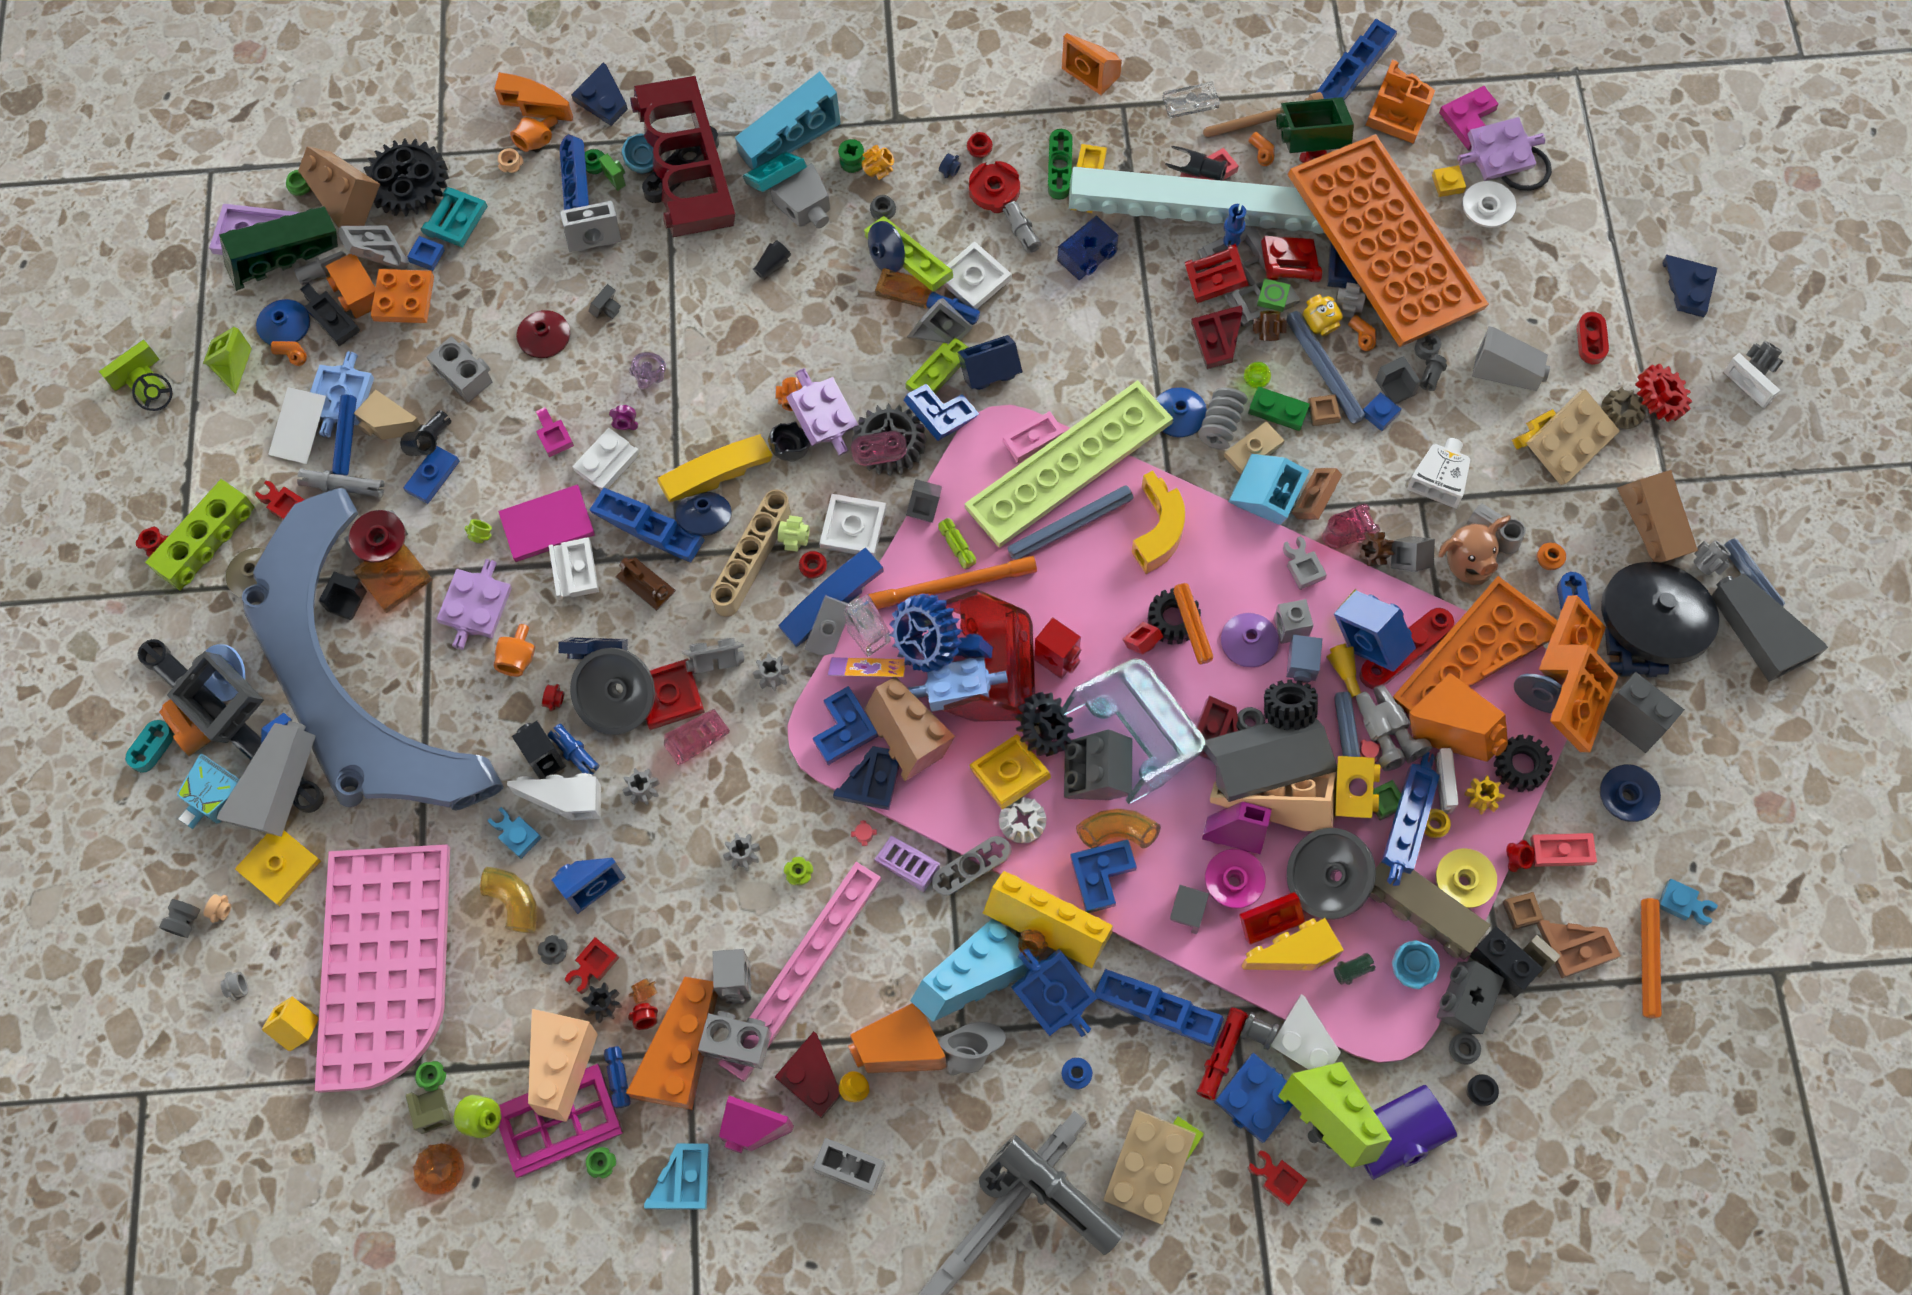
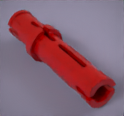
M1233 1007L1229 1009L1211 1058L1207 1059L1204 1064L1206 1070L1199 1088L1196 1090L1199 1096L1215 1101V1096L1223 1076L1228 1075L1229 1068L1227 1066L1245 1021L1248 1019L1246 1012Z

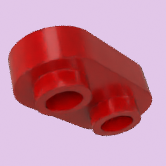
M1587 312L1581 316L1576 327L1579 356L1584 362L1595 365L1603 362L1609 352L1607 323L1601 314ZM1586 327H1591L1594 331H1590Z

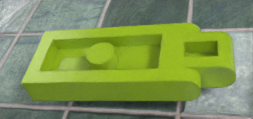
M957 338L953 339L949 345L944 342L905 383L906 389L911 392L927 384L936 394L961 367L957 351L969 347Z

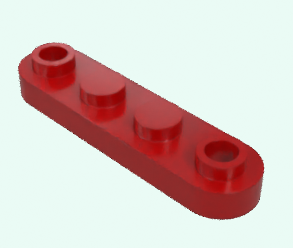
M1444 608L1431 609L1408 627L1412 633L1411 637L1416 649L1393 672L1367 660L1362 665L1359 673L1361 682L1370 689L1380 685L1385 686L1448 634L1454 626L1453 615ZM1435 618L1443 619L1444 624L1437 623ZM1376 668L1381 674L1375 675L1371 669Z

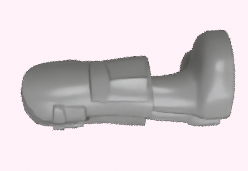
M1384 685L1374 688V694L1379 705L1375 706L1370 695L1365 691L1356 696L1359 711L1364 718L1363 722L1372 742H1379L1381 746L1382 757L1379 760V764L1383 771L1395 770L1401 767L1405 761L1407 763L1414 762L1433 748L1428 739L1421 738L1415 740L1409 734L1407 729L1411 723ZM1389 735L1396 736L1401 749L1395 747Z

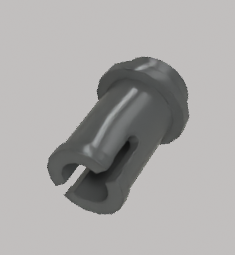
M1432 354L1431 357L1427 358L1425 362L1427 367L1420 380L1419 386L1426 390L1429 384V391L1436 389L1442 371H1445L1447 368V360L1443 356Z

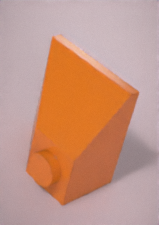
M1066 33L1063 36L1062 69L1102 95L1120 77L1122 60L1114 52H1109L1102 46Z

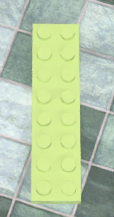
M1137 380L964 503L965 509L992 541L1001 548L1173 423V418Z

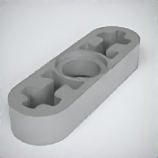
M999 836L991 837L939 869L932 879L934 889L942 895H952L1007 861L1012 851L1010 843L1005 838ZM993 842L997 845L1003 844L1005 847L1002 850L1003 856L999 858L997 855H993L987 860L991 862V865L987 867L985 859L978 851L983 849V853L987 854L993 850L991 845ZM969 857H975L980 862L979 871L973 875L968 874L964 869V862ZM957 865L959 873L966 880L961 882V878L958 877L951 882V889L948 887L941 888L939 884L943 881L941 876L943 874L952 876L957 873L953 869Z

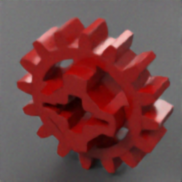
M1652 364L1637 376L1639 381L1635 383V386L1641 389L1637 392V395L1644 399L1641 404L1648 407L1650 414L1653 412L1657 413V419L1660 420L1664 417L1667 422L1671 420L1676 421L1691 409L1688 405L1692 403V400L1687 397L1691 391L1684 388L1686 381L1680 379L1678 372L1671 373L1669 366L1663 369L1661 364L1656 366Z

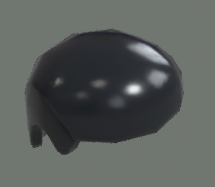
M796 421L788 424L780 423L774 426L768 437V444L772 453L784 461L793 462L803 458L811 445L804 430L798 426Z

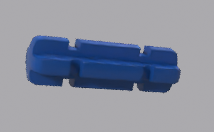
M619 1046L610 1047L604 1050L605 1062L609 1064L606 1068L610 1090L614 1092L611 1095L613 1106L615 1108H623L629 1106L631 1100L626 1094L628 1084L625 1067L621 1063V1060H623L622 1050Z

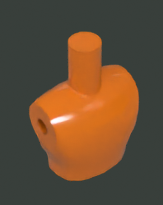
M550 115L540 122L531 117H524L518 126L510 132L511 139L524 152L539 149L550 142L552 133L549 129L558 124V120L554 115Z
M519 624L514 638L499 637L494 661V668L498 672L519 677L522 676L524 670L531 663L535 653V645L525 641L529 631L527 625Z

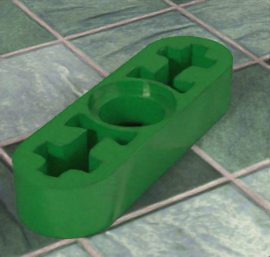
M1056 129L1049 137L1048 194L1057 200L1067 198L1070 191L1073 137L1066 129ZM1058 140H1063V150H1058ZM1056 160H1064L1067 166L1057 168L1053 163ZM1057 177L1062 178V189H1057Z

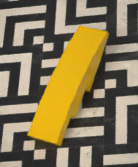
M761 434L731 443L684 463L658 477L657 482L668 501L673 502L717 489L720 482L744 475L747 468L771 462L773 454Z

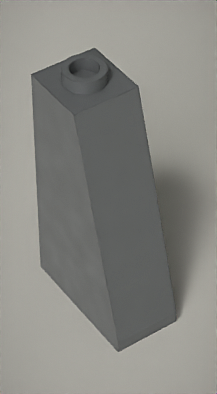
M1745 574L1734 579L1730 575L1716 584L1718 588L1714 591L1712 597L1717 607L1769 682L1818 658L1828 648L1825 642Z

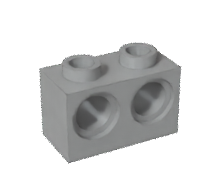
M451 336L431 352L427 359L433 370L469 403L492 383L488 373L490 368L483 359L478 358L476 360L472 356L473 352L463 341L458 343Z
M744 949L712 951L713 986L720 999L726 1000L727 1004H740L744 1002V999L752 998L751 967Z
M718 1011L717 1015L708 1013L698 1048L702 1056L762 1069L771 1037V1031L768 1027H765V1022L754 1018H748L747 1022L735 1020V1015L723 1011ZM718 1029H728L729 1034L724 1041H714L713 1036ZM750 1035L758 1036L759 1041L754 1048L746 1049L743 1047L746 1037Z

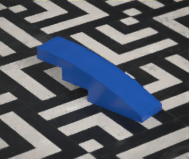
M1375 19L1365 34L1359 36L1349 52L1345 51L1317 92H1321L1324 99L1343 97L1345 100L1383 55L1397 36V31L1380 20Z
M607 488L602 489L590 508L591 513L615 527L690 563L705 541L703 536L693 535L684 531L677 524L676 520L652 511L649 505Z
M865 547L798 604L778 625L794 646L798 647L808 639L825 595L849 603L862 593V588L884 572L883 566Z
M1108 969L1104 970L1095 991L1098 1000L1211 1047L1214 1046L1224 1020L1222 1015L1194 1006L1191 1001L1165 993L1159 987Z

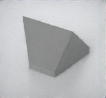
M941 298L918 321L907 337L950 344L955 338L961 341L973 327L944 298Z

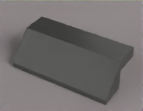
M1315 718L1313 724L1309 723V726L1306 728L1300 725V730H1294V727L1284 730V726L1276 728L1275 723H1266L1203 741V751L1216 766V786L1228 802L1337 771V764L1325 728L1317 718Z

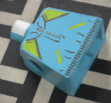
M200 754L177 792V796L189 805L178 819L191 829H194L203 816H206L216 824L220 823L221 820L217 819L218 813L240 779L203 754Z

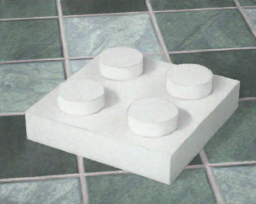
M974 241L947 264L953 270L954 278L945 283L944 286L965 305L978 309L1012 280V274Z
M831 494L819 543L820 548L857 554L866 547L875 557L885 517L886 503Z

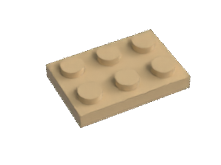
M1584 389L1579 391L1526 444L1560 485H1564L1620 431L1589 392Z
M1136 1109L1103 1201L1163 1225L1196 1133Z

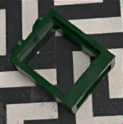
M1343 97L1281 103L1280 113L1276 114V126L1278 130L1281 129L1282 143H1286L1289 153L1340 149L1352 144L1354 123Z

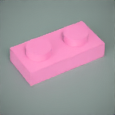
M1049 411L1005 435L1003 443L1018 463L1035 454L1064 433V430Z

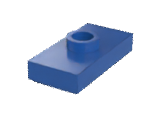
M436 445L434 452L427 455L403 487L405 492L429 504L460 460L457 456Z

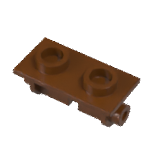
M635 557L633 559L624 558L619 564V567L622 569L616 578L656 611L676 591Z

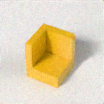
M291 996L273 1008L262 1031L287 1051H292L309 1040L319 1018Z

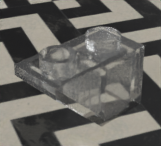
M868 594L861 599L859 597L853 599L846 606L844 614L847 631L867 657L891 642L890 631Z

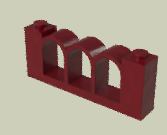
M696 76L634 86V97H630L633 113H638L640 122H644V137L647 143L653 147V169L656 175L662 179V201L666 207V212L663 213L665 228H670L674 238L734 226L735 210ZM691 114L695 128L662 133L655 130L651 124L659 119ZM700 145L704 161L683 165H670L665 163L660 156L671 150ZM709 177L713 193L680 198L671 193L669 188L677 183Z

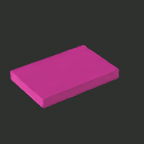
M578 484L498 511L515 562L548 552L549 545L557 546L563 542L595 536Z

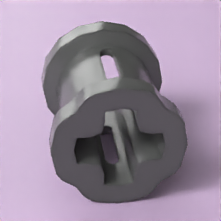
M1250 1012L1240 1038H1250L1264 1045V1049L1269 1050L1279 1025L1276 1023L1270 1025L1256 1018L1255 1013Z

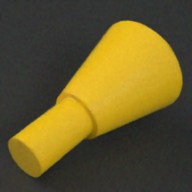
M1346 643L1330 648L1331 654L1327 655L1326 658L1340 678L1345 681L1351 698L1356 697L1361 693V690L1356 680L1354 647H1347Z

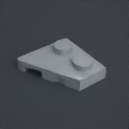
M341 226L337 233L349 254L399 270H406L409 264L388 226Z

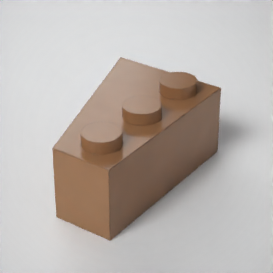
M1671 470L1617 487L1653 562L1661 563L1698 551Z

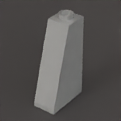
M288 721L287 725L274 723L218 813L217 819L235 826L281 837L316 735L306 732V726L293 721Z

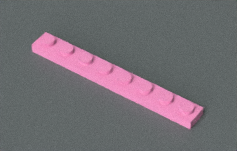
M855 862L749 1017L764 1021L765 1027H768L771 1031L768 1047L881 882L880 876L858 862ZM756 1035L746 1037L743 1047L746 1049L754 1048L758 1044L759 1037ZM720 1060L718 1063L719 1066L743 1082L747 1080L754 1070L753 1067Z

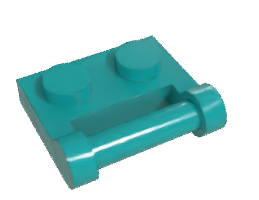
M446 187L442 194L443 199L430 220L423 224L421 232L430 238L436 237L463 248L488 206L485 200ZM452 203H455V205L453 206V208H452V210L450 211L449 215L447 216V218L445 219L444 223H443L442 226L440 227L439 224L441 223L442 219H443L444 216L446 215V213H447V211L449 210L450 206L452 205Z

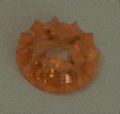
M448 1144L428 1145L423 1152L418 1154L416 1163L413 1166L414 1181L426 1193L432 1195L448 1193L459 1184L463 1176L464 1161L457 1149ZM434 1159L441 1164L449 1163L441 1170L443 1180L435 1173L429 1174L430 1170L434 1168Z

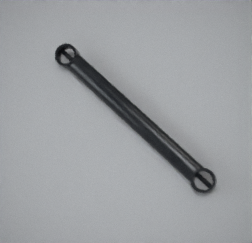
M147 640L138 649L137 654L140 662L148 669L154 670L172 688L175 681L188 671L171 655L169 648L160 640ZM153 648H163L162 656L157 654ZM147 653H149L156 660V662L148 663L146 661ZM205 685L193 697L214 720L226 707ZM244 723L231 738L230 742L249 760H252L261 746V737ZM302 776L293 804L302 812H315L323 804V791L315 783L307 781ZM305 789H315L317 792L316 799L311 797ZM299 795L303 796L310 804L301 806L298 800Z

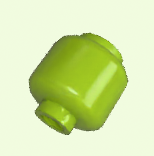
M470 1095L464 1097L456 1106L453 1116L454 1124L457 1130L464 1135L486 1138L491 1136L500 1125L501 1109L498 1103L491 1098Z

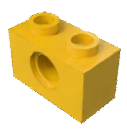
M1338 756L1335 816L1372 818V812H1378L1379 794H1373L1374 782H1380V764H1374L1375 758ZM1362 779L1366 783L1367 790L1365 794L1355 796L1350 792L1349 784L1352 780Z

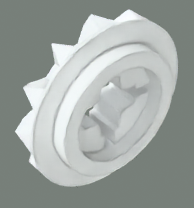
M1023 796L1005 809H1001L999 825L1003 834L1011 841L1029 843L1041 836L1046 827L1047 818L1044 808L1035 799ZM1017 810L1023 815L1031 814L1028 818L1029 829L1022 822L1014 824L1018 819Z

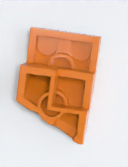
M1392 59L1365 126L1414 144L1435 90L1428 84L1420 81L1413 73L1409 75L1398 68L1399 63Z

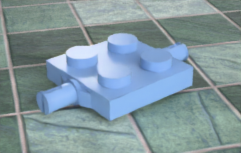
M346 352L343 365L333 367L319 365L310 392L326 396L320 416L323 423L319 434L323 437H331L334 424L338 421L341 395L355 396L357 398L356 410L369 396L374 377L371 373L354 369L356 359L358 358V355L354 352ZM355 416L354 425H358L359 421Z
M984 657L968 658L962 661L951 662L940 670L927 672L928 679L925 685L908 687V689L916 698L927 696L932 712L989 702L988 692L991 685L1008 683L1006 670L989 674Z

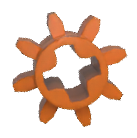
M786 378L783 380L782 386H776L775 399H778V404H782V408L785 410L793 411L786 397L802 388L798 378Z

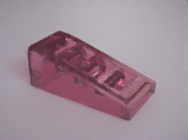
M712 709L664 735V746L677 765H681L729 734L730 730L716 710ZM709 721L716 730L713 733L706 725V723ZM698 728L701 729L705 737L702 738L697 732ZM690 735L694 742L691 744L686 736Z

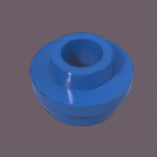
M1071 1058L1063 1065L1061 1075L1068 1087L1082 1089L1091 1082L1093 1072L1086 1060ZM1080 1068L1083 1071V1076L1074 1078L1071 1074L1072 1069Z

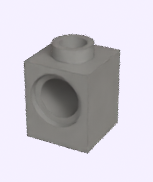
M1307 600L1278 604L1274 621L1280 643L1291 642L1293 635L1309 637L1314 625Z

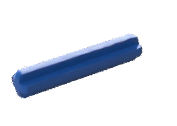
M343 394L340 396L332 466L333 474L345 476L349 474L355 421L354 412L356 411L357 398L353 395Z

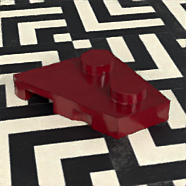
M1242 305L1191 319V325L1206 369L1233 363L1243 312Z

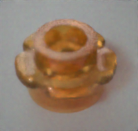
M1031 929L1021 932L1018 948L1024 956L1027 957L1023 951L1027 948L1035 958L1047 950L1048 944L1045 942V936L1041 932Z
M646 978L632 985L633 992L628 995L629 998L633 997L635 1003L638 1004L658 993L654 986L656 981L649 983Z

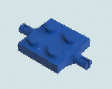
M1028 948L1023 950L1030 961L1022 952L1018 957L1029 970L1011 988L1046 1033L1051 1036L1058 1029L1069 1024L1073 1025L1081 1037L1086 1034L1079 1025H1082L1085 1031L1089 1033L1091 1028L1081 1015L1085 1008L1098 999V997L1063 952L1058 949L1045 960L1038 962Z

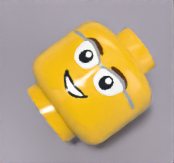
M1318 294L1306 302L1308 307L1304 309L1302 316L1314 334H1321L1323 337L1341 327L1339 322H1341L1343 314L1333 297L1326 296L1322 298Z

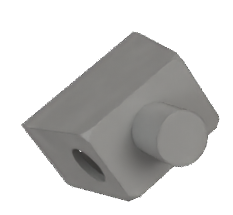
M812 163L807 165V168L770 188L772 202L797 226H804L812 221L816 228H822L829 222V217L826 215V212L830 210L829 196Z

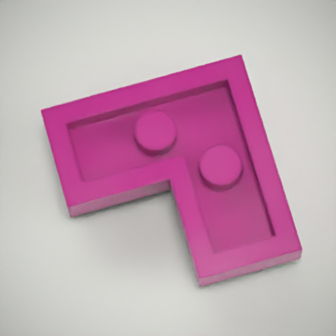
M1482 86L1441 106L1439 113L1467 150H1470L1472 146L1467 135L1471 129L1486 126L1480 118L1496 111L1499 104L1487 88Z

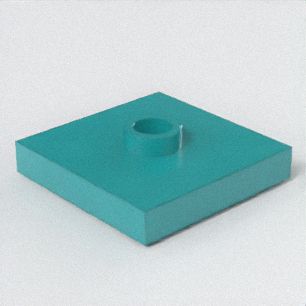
M783 152L743 174L742 177L746 185L764 192L807 168V165L803 158Z

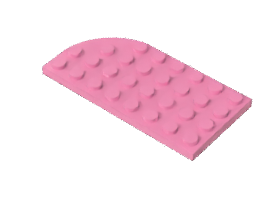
M447 844L329 851L315 1076L316 1092L367 1090L386 1084L411 1068L433 1042L442 1022L445 1006L450 847Z

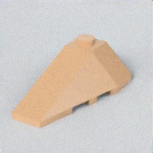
M1337 771L1228 802L1216 786V782H1214L1210 803L1228 808L1243 801L1271 808L1269 821L1301 831L1314 832L1323 828H1333L1336 808Z

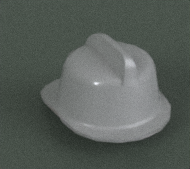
M986 1022L970 1023L942 1036L939 1044L946 1056L949 1074L954 1076L960 1073L978 1072L982 1069L987 1056L1004 1045L1006 1036L999 1026Z

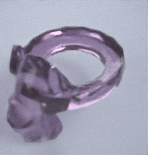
M639 353L633 358L629 373L636 378L640 389H647L654 382L660 383L663 381L666 363L661 356L655 353ZM643 358H652L659 363L660 367L655 371H651L653 366L650 362H642L640 367L639 361Z

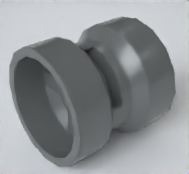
M171 899L168 906L169 917L162 919L159 928L171 934L188 938L192 930L189 924L192 920L197 919L200 909L183 901Z

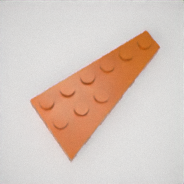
M1497 576L1394 694L1393 699L1409 714L1449 673L1471 687L1550 642L1558 620L1501 577Z

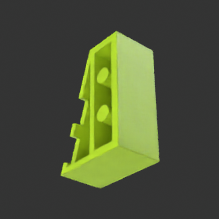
M1342 1062L1292 1073L1278 1095L1285 1103L1289 1100L1302 1113L1300 1118L1306 1124L1311 1122L1324 1135L1322 1140L1351 1168L1376 1162L1392 1140Z

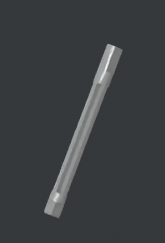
M1073 1111L1063 1125L1060 1124L1037 1151V1154L1054 1167L1075 1142L1076 1136L1087 1124L1086 1120ZM1019 1182L1005 1196L999 1197L917 1295H947L1030 1196L1032 1191L1022 1182Z

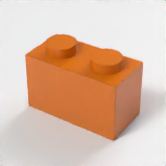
M348 254L325 266L331 275L326 279L334 292L339 290L342 296L338 297V300L345 312L351 310L357 319L372 311L375 286L356 255Z

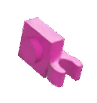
M546 407L536 411L543 428L536 432L549 457L574 446L561 419L553 423Z

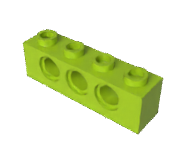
M220 479L145 563L155 574L181 591L185 585L194 579L199 569L213 558L217 549L231 538L235 529L250 517L251 512L255 508L246 495L223 479ZM206 533L203 538L199 539L201 535ZM187 554L184 559L180 560L182 556Z

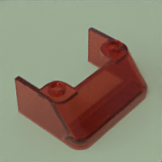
M978 589L947 599L946 608H953V612L961 615L960 629L963 630L962 633L965 636L968 634L980 635L993 647L992 658H984L989 674L1006 670L1008 683L991 685L988 692L989 697L978 694L944 705V711L973 722L1017 721L1015 716L1022 714L1018 706L1025 703V698L1035 694L1033 623L1030 615L1026 610Z

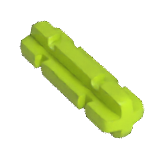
M946 518L939 522L938 529L946 537V542L954 555L959 558L958 561L964 569L974 566L976 564V557L972 551H969V546L959 530L955 528L956 525L952 519Z

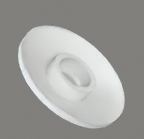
M1482 181L1475 183L1467 189L1463 197L1462 206L1466 216L1472 222L1482 227L1495 228L1508 223L1512 219L1516 210V200L1512 192L1504 185L1493 181Z

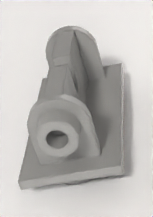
M735 638L718 640V645L708 647L707 643H696L689 645L690 650L682 651V654L687 657L690 656V660L685 663L687 672H693V674L714 670L713 659H717L718 669L737 667L739 663L744 662L743 652H738V648L744 647V644L738 641L735 642Z

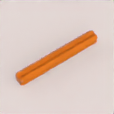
M1646 898L1641 900L1642 1014L1644 1017L1652 1019L1660 1018L1662 1015L1660 902L1658 899Z

